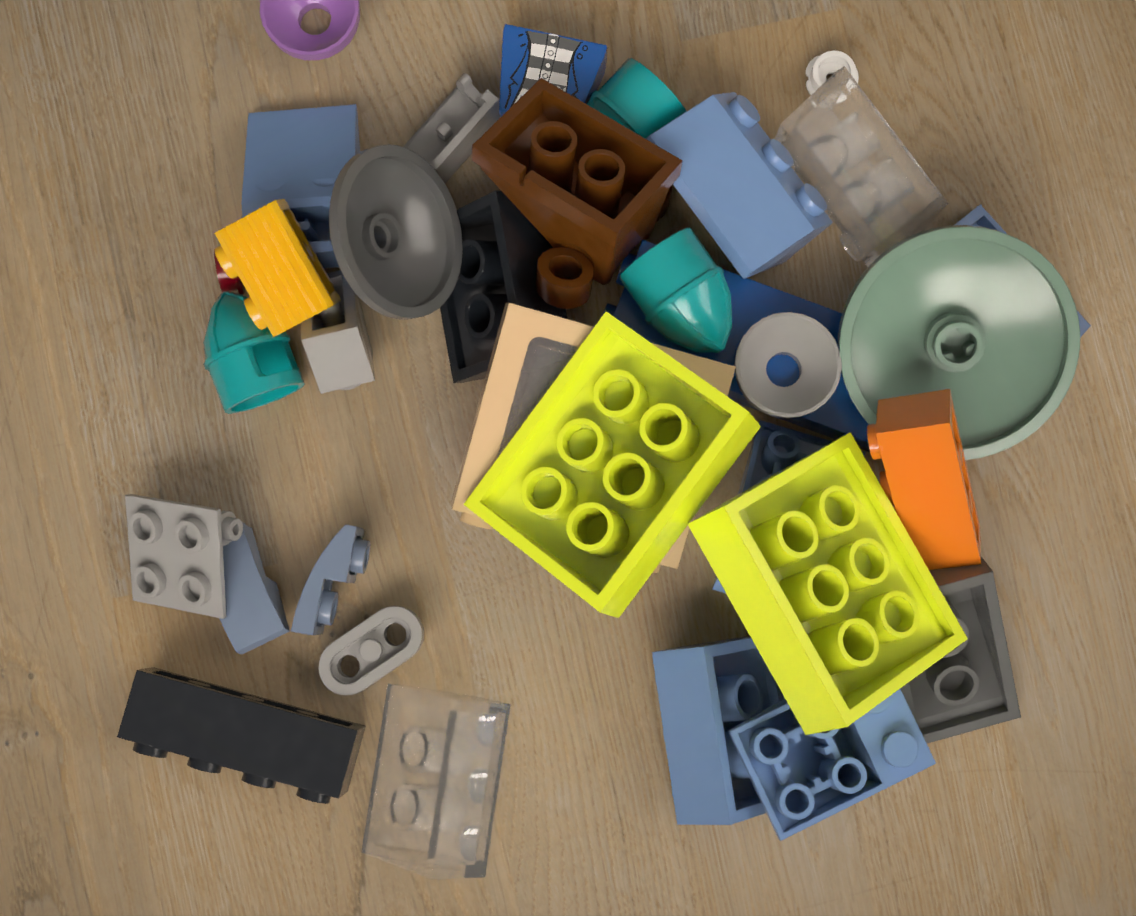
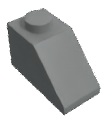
M341 270L327 273L341 301L301 322V341L321 394L334 390H350L363 383L375 381L372 348L361 301L345 279Z

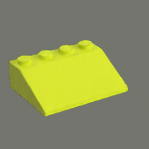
M605 312L464 505L597 611L619 618L761 426L748 410L611 314Z
M851 432L688 523L690 530L805 735L848 727L968 639Z

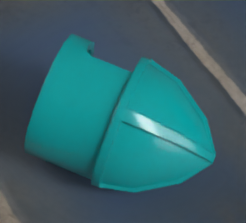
M628 58L598 91H594L587 103L590 107L645 139L687 112L674 93L648 68L633 58Z
M685 228L666 238L635 260L622 272L619 279L646 316V323L652 325L667 340L695 352L719 353L725 349L732 328L731 293L723 274L724 270L721 266L717 267L691 228Z
M229 291L221 293L211 308L203 342L205 362L203 365L210 372L225 413L233 414L280 400L301 389L305 383L289 345L291 340L289 334L283 332L273 337L268 327L260 330L250 318L244 305V299L248 297Z

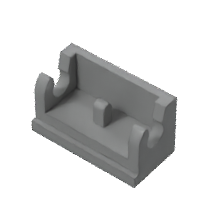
M463 73L456 81L457 87L403 146L424 158L436 170L444 183L451 178L472 154V145L500 118L499 98L488 89L484 94H481L473 86L471 77L466 73Z

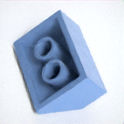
M731 92L710 96L646 139L683 160L680 176L673 185L742 278L745 279L786 262L833 222L825 212L827 204L822 195L812 185L804 184L791 166L794 164V161L789 151L779 141L770 139L759 125L760 115L755 106L746 97Z
M751 637L693 644L652 652L677 825H732L765 814L766 811L728 732L784 699L781 690Z

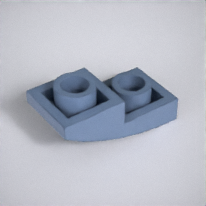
M243 523L241 537L237 541H231L223 546L227 617L224 619L219 618L232 646L241 655L290 632L277 583L266 577L253 529Z
M345 524L327 545L313 567L302 590L291 632L312 636L321 635L324 632L325 625L332 626L338 607V592L331 591L333 581L355 583L357 573L364 574L366 571L371 543L368 540H363L365 529Z

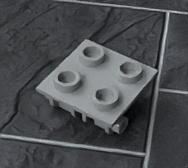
M126 494L133 601L221 619L226 618L223 546L231 541H237L241 537L243 532L242 521L236 518L233 512L221 511L219 508Z

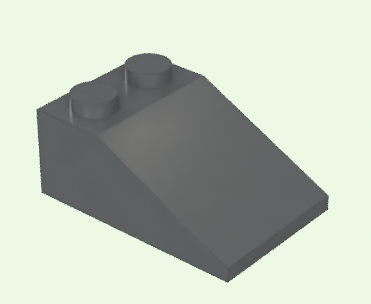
M981 557V564L929 570L968 639L900 688L926 743L1021 718L992 569Z

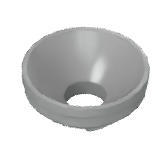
M784 312L762 318L750 327L742 337L736 350L734 366L736 367V381L747 401L765 414L787 419L810 414L828 401L839 383L842 363L837 343L826 327L804 314ZM788 355L796 361L799 367V378L796 383L788 387H780L770 381L766 372V366L769 359L773 356Z

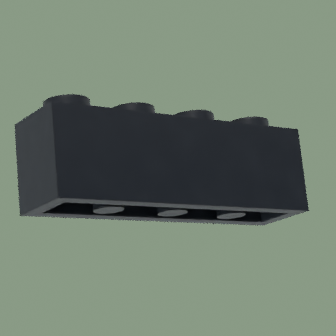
M151 667L136 671L117 737L135 742L133 751L146 756L166 758L168 752L189 757L187 765L191 768L209 773H221L222 767L243 772L241 780L248 784L263 788H275L276 782L298 787L296 795L302 799L328 804L331 797L339 799L348 791L366 726Z

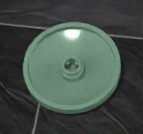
M952 225L932 228L907 237L887 249L868 266L857 280L846 301L839 324L838 348L842 363L841 374L853 403L868 424H876L877 406L880 399L950 389L965 460L993 455L1011 448L1037 431L1051 417L1067 394L1074 378L1080 352V326L1076 306L1069 288L1055 267L1041 253L1025 242L1000 231L980 226Z

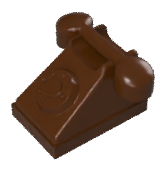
M540 78L472 145V161L480 166L485 174L553 247L543 252L538 259L536 290L548 305L559 309H575L585 304L591 296L593 280L602 285L608 284L617 267L642 239H649L655 223L665 215L669 207L672 184L680 176L683 160L543 78Z

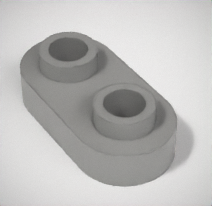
M391 606L379 610L325 648L321 654L318 668L323 684L330 691L339 695H354L364 691L417 654L424 641L422 621L412 610L405 607ZM394 623L401 624L406 630V639L400 645L392 644L387 637L388 628ZM347 655L356 657L360 664L358 673L353 677L345 675L341 669V662Z

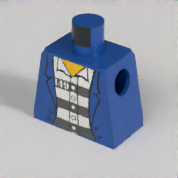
M505 24L500 80V117L540 78L587 104L591 98L590 95L598 90L605 74L607 45Z

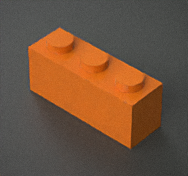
M950 389L878 400L876 424H869L867 426L870 454L873 460L882 459L885 471H881L879 474L880 485L891 504L894 505L897 515L927 568L934 570L981 564L980 524Z

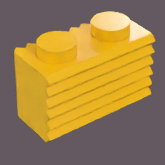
M285 199L274 200L214 233L221 244L214 249L221 267L231 279L239 276L250 297L244 299V305L250 318L260 330L268 327L273 337L341 301L339 294L335 291L334 285L329 280L327 273L324 271L322 264Z

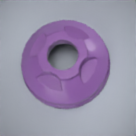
M260 0V17L268 36L283 52L302 60H322L339 53L351 42L357 32L360 21L359 0ZM312 9H322L331 15V23L328 29L318 35L308 34L301 29L303 16Z

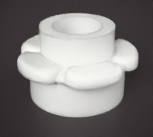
M835 50L827 51L820 56L814 57L809 62L805 72L808 77L806 88L809 94L819 101L825 99L829 104H839L846 101L850 96V91L857 87L859 80L858 71L853 60L844 52ZM833 74L836 77V81L830 83L827 81L826 76Z

